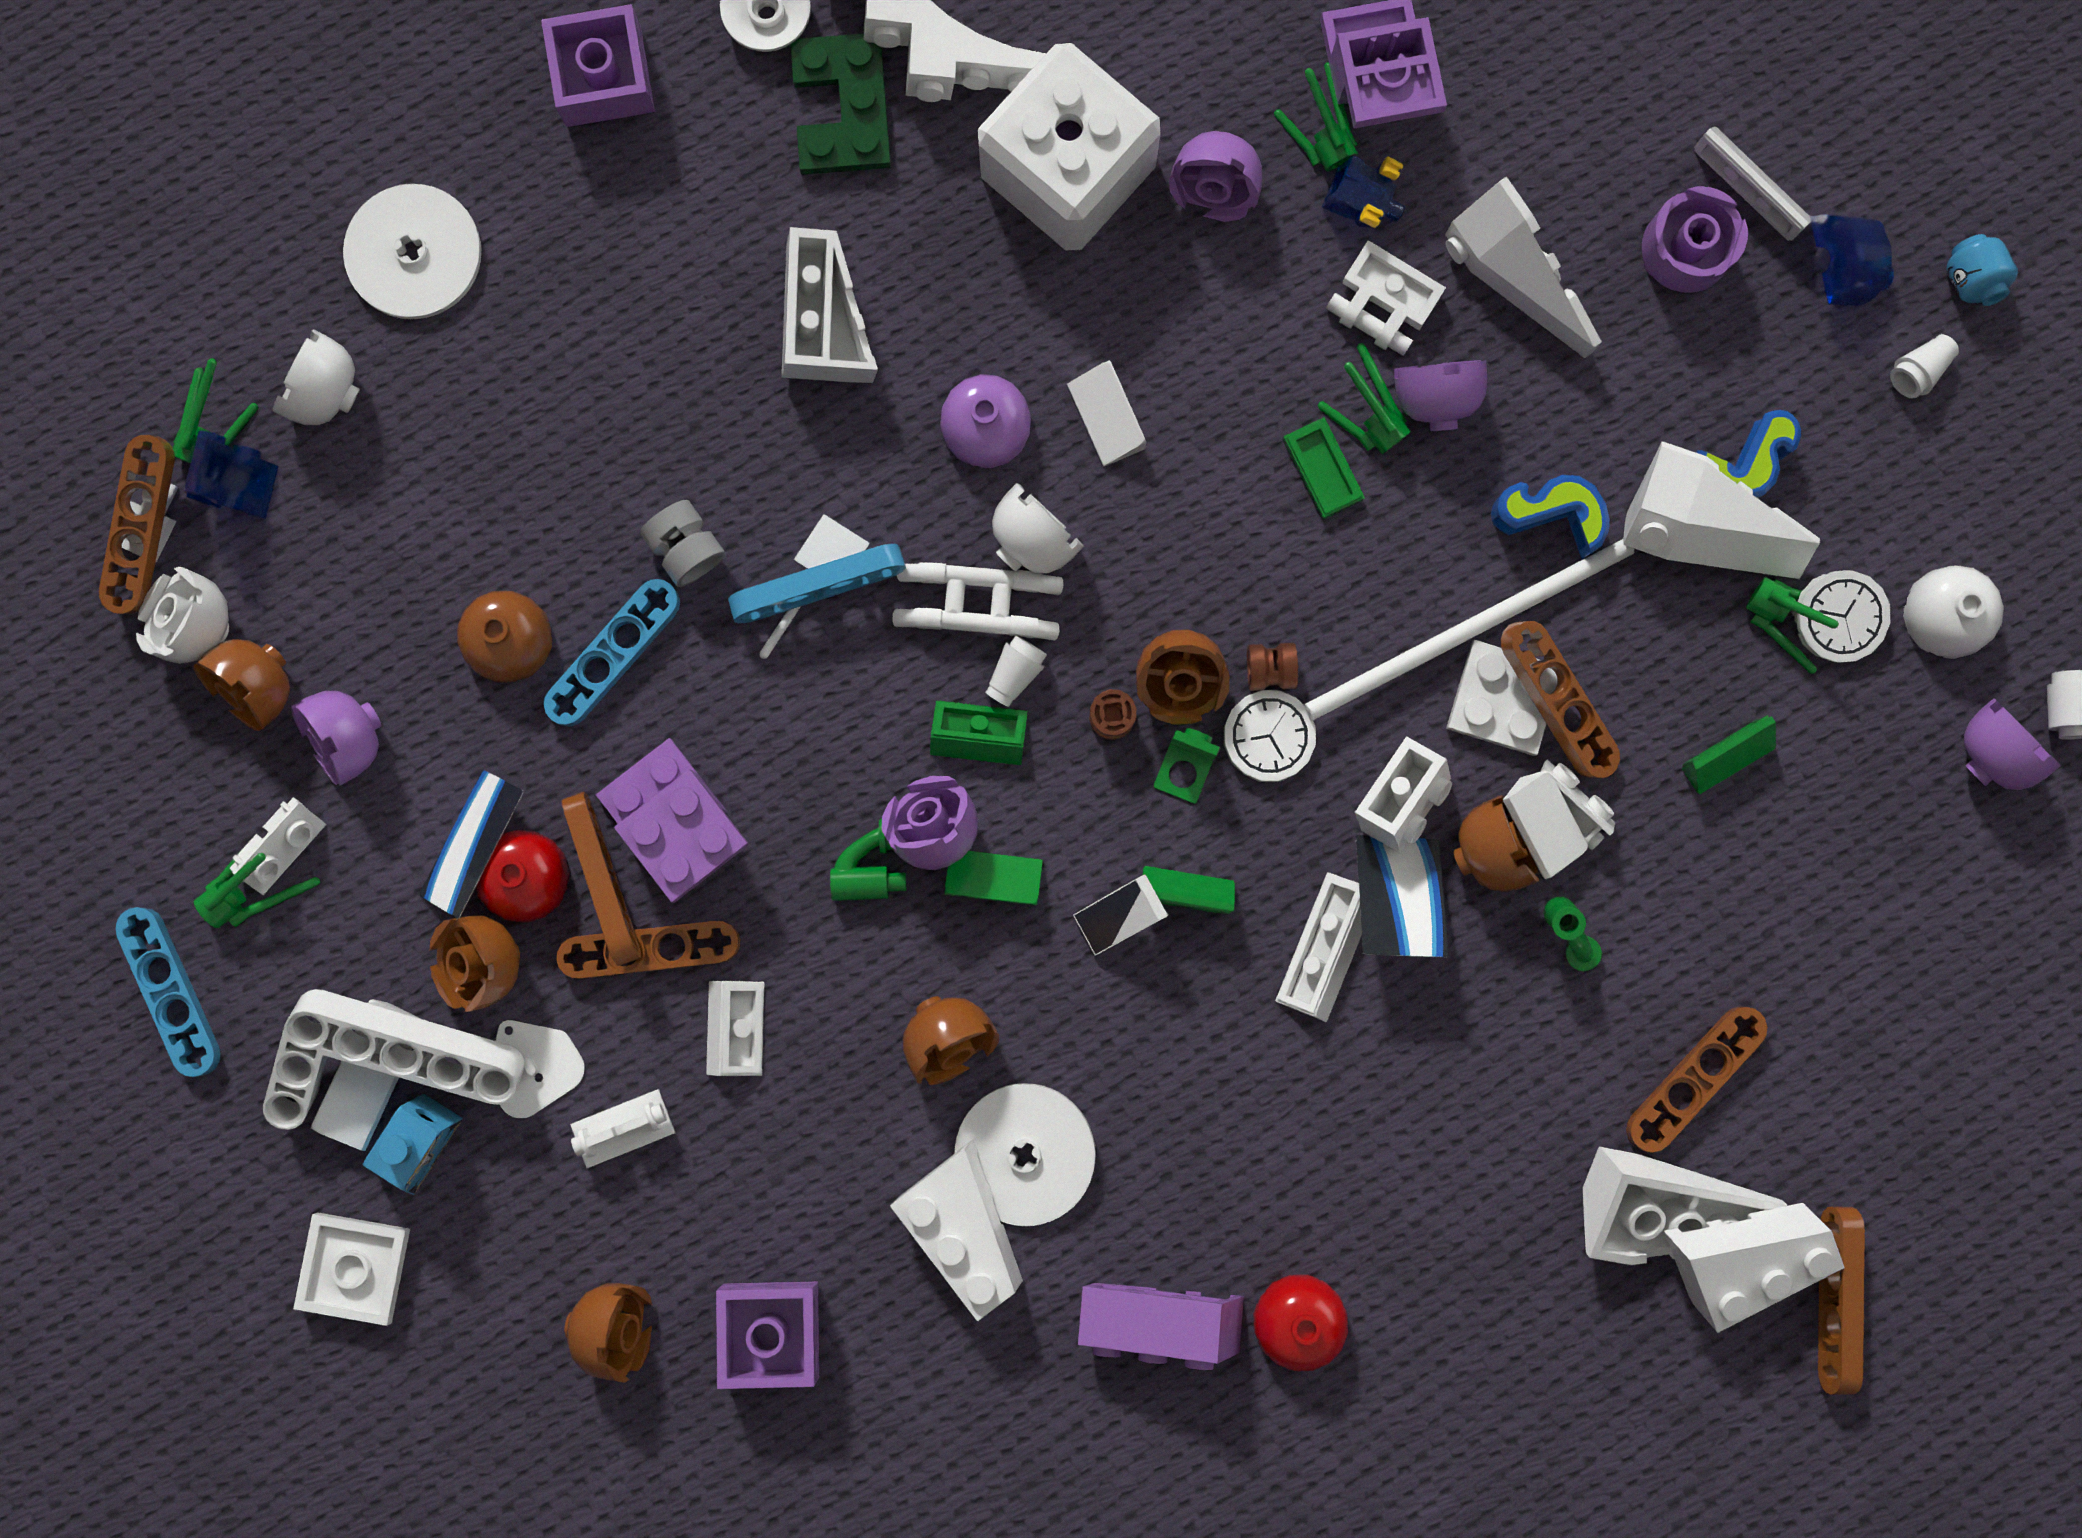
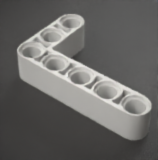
M315 989L307 991L300 997L285 1023L263 1104V1113L266 1120L279 1129L289 1130L302 1124L319 1092L328 1057L496 1105L506 1103L515 1094L524 1071V1059L522 1054L510 1045L335 993ZM306 1016H312L316 1018L320 1023H314L310 1021ZM352 1029L364 1032L367 1037L355 1034ZM399 1043L407 1044L414 1050H406ZM295 1056L304 1058L308 1063L299 1061ZM445 1057L454 1058L458 1060L461 1064H453L449 1062ZM491 1071H499L507 1077H498ZM285 1096L293 1098L296 1102L288 1100Z

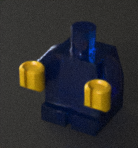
M1356 156L1351 157L1338 166L1322 208L1342 217L1355 220L1356 226L1361 228L1377 227L1384 216L1398 222L1405 210V205L1392 199L1397 187L1392 182L1399 177L1400 172L1398 171L1403 168V164L1387 156L1381 165L1373 169L1366 165L1364 160Z

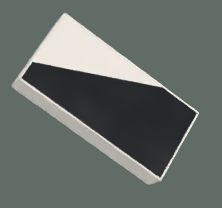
M1145 874L1073 914L1095 956L1168 916Z

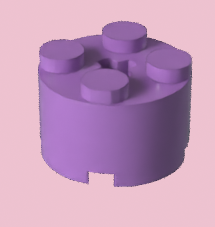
M1704 186L1687 189L1670 198L1648 224L1643 235L1642 256L1645 270L1649 275L1653 276L1663 286L1684 293L1707 290L1717 283L1742 256L1748 240V227L1745 219L1742 220L1741 215L1735 208L1737 206L1735 201L1718 189Z

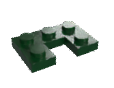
M864 34L800 38L791 44L794 87L839 85L842 122L797 126L801 175L891 168L882 47L863 40Z

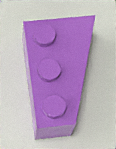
M1104 1283L1083 1286L1078 1345L1093 1347V1354L1097 1356L1121 1357V1351L1139 1353L1138 1360L1142 1362L1164 1364L1167 1363V1357L1185 1359V1367L1213 1370L1214 1363L1218 1364L1239 1354L1244 1296L1230 1295L1228 1299L1201 1296V1292L1186 1291V1294L1158 1291L1156 1288Z

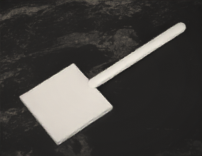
M824 514L794 560L809 569L865 551L870 543ZM800 607L788 610L760 651L762 659H766Z

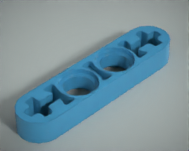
M885 544L738 591L728 598L734 622L749 623L891 578L902 573L906 566L900 546L898 544Z
M653 579L644 583L552 686L544 700L545 712L552 721L567 727L577 725L583 721L675 617L679 610L680 599L677 591L670 583L660 579ZM666 590L668 594L665 600L669 606L664 611L660 608H655L647 618L655 624L648 629L640 618L631 613L637 607L644 614L651 606V601L647 598L652 591L656 594H661ZM624 624H635L641 633L640 640L634 647L628 649L620 647L615 638L617 630ZM592 659H605L610 667L607 679L600 683L589 682L585 675L587 664ZM576 676L581 685L594 693L588 699L581 692L573 702V705L577 708L576 712L573 715L564 712L559 717L557 712L560 706L556 700L560 695L566 698L573 695L578 688L570 684V682Z
M135 907L126 910L117 920L116 935L171 1061L177 1071L185 1076L198 1077L207 1075L215 1070L220 1061L219 1045L164 921L152 909ZM136 917L140 921H149L150 927L144 931V935L148 944L156 945L160 943L161 949L147 951L139 956L138 950H145L147 947L142 937L131 936L130 930L136 926L134 920ZM159 957L166 959L171 968L169 978L162 984L154 983L148 974L149 965ZM178 999L184 1001L190 1011L188 1020L182 1026H174L167 1018L169 1005ZM197 1027L199 1033L189 1036L196 1048L204 1047L207 1054L201 1058V1067L197 1063L188 1064L186 1056L192 1053V1048L188 1039H180L177 1042L176 1034L187 1033Z

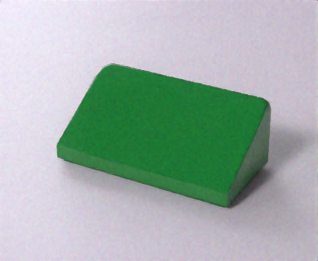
M936 701L930 737V755L1021 765L1028 711Z
M1768 715L1757 719L1682 764V770L1699 795L1773 751L1776 748L1775 720L1772 716L1769 717Z
M968 851L963 858L948 866L944 894L1037 906L1043 860Z
M1149 866L1143 868L1142 875L1145 874L1161 904L1226 915L1234 911L1235 883L1233 880Z

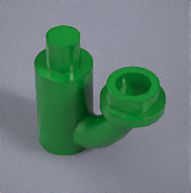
M879 819L878 828L870 831L848 846L838 857L834 868H831L830 887L832 901L888 899L889 892L907 891L906 872L888 873L887 866L857 867L858 862L878 846H880L881 854L887 853V850H893L882 832V819Z
M1556 897L1551 899L1544 908V919L1558 937L1568 941L1565 952L1567 961L1573 968L1580 971L1593 969L1600 962L1602 951L1595 939L1586 936L1584 932L1586 919L1583 913L1567 898Z

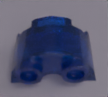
M1822 214L1810 217L1816 247L1826 248L1830 254V265L1822 273L1828 305H1863L1874 299L1880 291L1890 287L1894 279V271L1891 267L1892 251L1884 225L1880 221L1860 216Z
M198 431L185 482L184 493H187L186 497L217 509H221L224 506L242 511L249 516L266 519L279 466L260 459L262 452L241 445H234L232 448L225 445V437L212 432Z

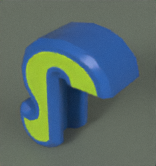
M1775 410L1765 413L1761 420L1754 422L1735 466L1702 450H1697L1695 453L1707 456L1719 465L1720 472L1737 484L1740 481L1753 490V495L1759 499L1776 484L1780 471L1779 460H1782L1797 449L1801 439L1800 424L1794 415L1788 411Z
M1560 475L1553 478L1534 497L1528 494L1529 486L1527 483L1520 482L1504 490L1492 505V522L1496 528L1507 535L1567 517L1581 560L1600 548L1609 532L1610 518L1605 501L1596 486L1580 476Z

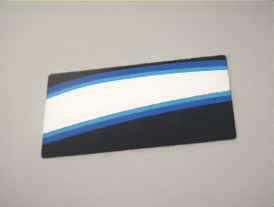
M482 770L419 893L421 897L456 918L461 916L523 794L522 789Z
M1356 835L1363 953L1366 955L1447 957L1449 952L1439 839L1418 838L1414 844L1408 842L1402 852L1399 853L1371 836Z

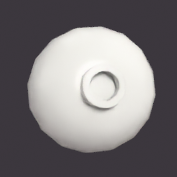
M313 329L310 339L307 338L285 378L284 384L287 389L283 397L277 396L273 412L303 425H321L329 422L338 413L339 409L348 413L360 389L352 385L355 367L351 356L344 347Z
M1016 483L1000 501L993 516V534L1002 546L996 552L997 555L1015 571L1021 566L1034 573H1050L1061 569L1077 555L1084 545L1077 538L1069 544L1067 540L1071 535L1064 530L1066 527L1031 494L1023 500L1020 495L1024 492V489L1020 484Z
M1948 566L1933 570L1924 575L1913 584L1910 589L1911 592L1907 597V604L1904 606L1903 617L1907 631L1916 644L1927 652L1949 659L1976 653L1993 640L2002 625L2004 610L2000 592L1990 578L1974 568L1963 566Z
M176 567L174 569L178 573L173 577L163 574L147 592L138 614V620L145 622L144 635L136 633V638L142 651L166 661L181 664L200 660L208 650L224 642L229 632L227 601L215 583L188 569Z

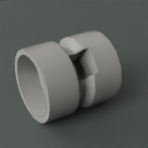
M681 500L666 507L647 521L640 530V535L655 556L664 555L665 558L662 566L677 587L693 583L716 567L726 556L725 551L711 531L702 532L701 528L704 521L689 500ZM684 536L686 537L685 539H683V540L680 541L679 543H676V542H677L678 540H680L682 537H684Z

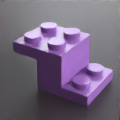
M1388 0L1322 12L1320 22L1337 103L1349 104L1353 128L1445 111L1447 103L1429 17L1415 19L1412 0Z
M670 738L596 794L618 823L614 827L672 903L678 901L749 845L725 814L728 811Z

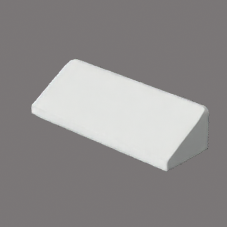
M1717 127L1710 128L1694 147V151L1788 241H1792L1813 220Z
M1327 872L1275 1000L1276 1002L1327 1022L1362 935L1359 883Z
M374 999L368 1002V1004L416 1017L387 1002ZM355 1030V1034L367 1037L364 1032ZM399 1043L402 1048L412 1050L411 1046ZM341 1061L312 1123V1130L359 1150L366 1151L399 1077Z

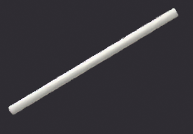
M1622 539L1313 699L1305 704L1308 715L1312 720H1315L1629 557L1634 554V548L1623 545Z

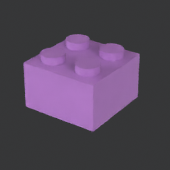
M632 4L541 20L555 107L566 127L655 112L641 25Z
M818 1281L727 1283L716 1290L717 1389L814 1387L819 1379Z

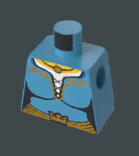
M422 1094L397 1109L364 1160L363 1166L399 1189L415 1195L463 1118L426 1094ZM423 1114L429 1117L431 1120H433V1122L425 1120L421 1117V1115Z

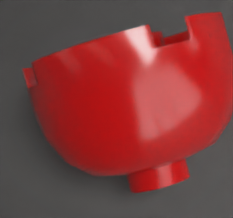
M514 830L501 835L475 889L477 896L491 913L506 921L528 923L546 917L560 905L567 890L570 871L565 854L553 840L535 831Z
M1288 1275L1274 1281L1260 1296L1253 1313L1254 1333L1262 1351L1275 1364L1292 1371H1314L1330 1364L1342 1351L1348 1335V1313L1341 1297L1326 1282L1310 1275Z

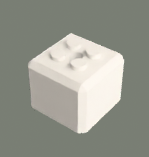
M1072 43L1055 44L978 128L981 178L1063 249L1080 250L1155 169L1160 141V120L1157 115ZM1071 120L1077 122L1083 132L1076 140L1066 141L1057 135V126L1063 121Z

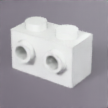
M1406 736L1355 811L1361 831L1399 853L1402 852L1408 842L1414 844L1424 831L1427 822L1424 818L1434 804L1437 806L1441 805L1451 790L1452 782L1450 781L1451 775L1447 759Z

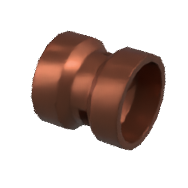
M1280 643L1276 648H1266L1262 644L1247 646V673L1250 691L1265 690L1268 685H1278L1282 689L1297 688L1298 659L1295 643Z
M1109 689L1101 692L1095 697L1090 707L1089 721L1091 727L1098 736L1105 739L1116 740L1124 737L1131 731L1136 720L1135 703L1127 693L1121 690Z

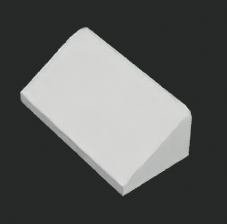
M1110 360L1067 383L1103 467L1145 449V437Z
M1545 770L1519 778L1505 796L1503 802L1544 879L1551 878L1580 857L1588 849V844L1549 771Z
M709 981L707 1075L762 1076L764 982Z

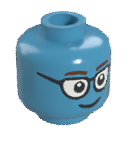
M1978 234L1963 240L1951 251L1952 257L1947 263L1946 271L1959 297L1964 302H1982L1984 306H1990L2000 302L2009 295L2010 291L2008 288L2017 279L2018 268L2003 241L1996 237Z

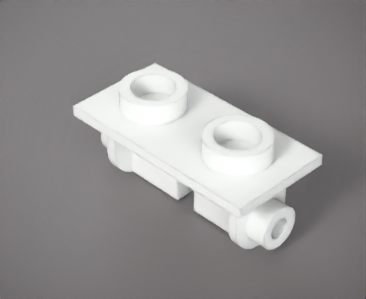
M1546 760L1541 771L1546 770L1552 774L1588 847L1593 850L1604 839V836L1599 832L1601 829L1609 835L1614 832L1615 822L1611 819L1614 812L1598 796L1593 795L1589 799L1576 787L1580 781L1569 768L1562 763L1555 767L1550 761Z
M294 797L288 804L283 801L280 804L281 807L263 826L268 831L264 838L256 834L238 855L235 854L233 856L235 862L230 869L233 871V874H236L258 853L265 854V861L244 880L245 883L262 895L267 892L326 826V823L310 812L308 808Z
M659 1089L570 1124L575 1136L571 1139L572 1147L577 1156L582 1155L586 1168L675 1133Z

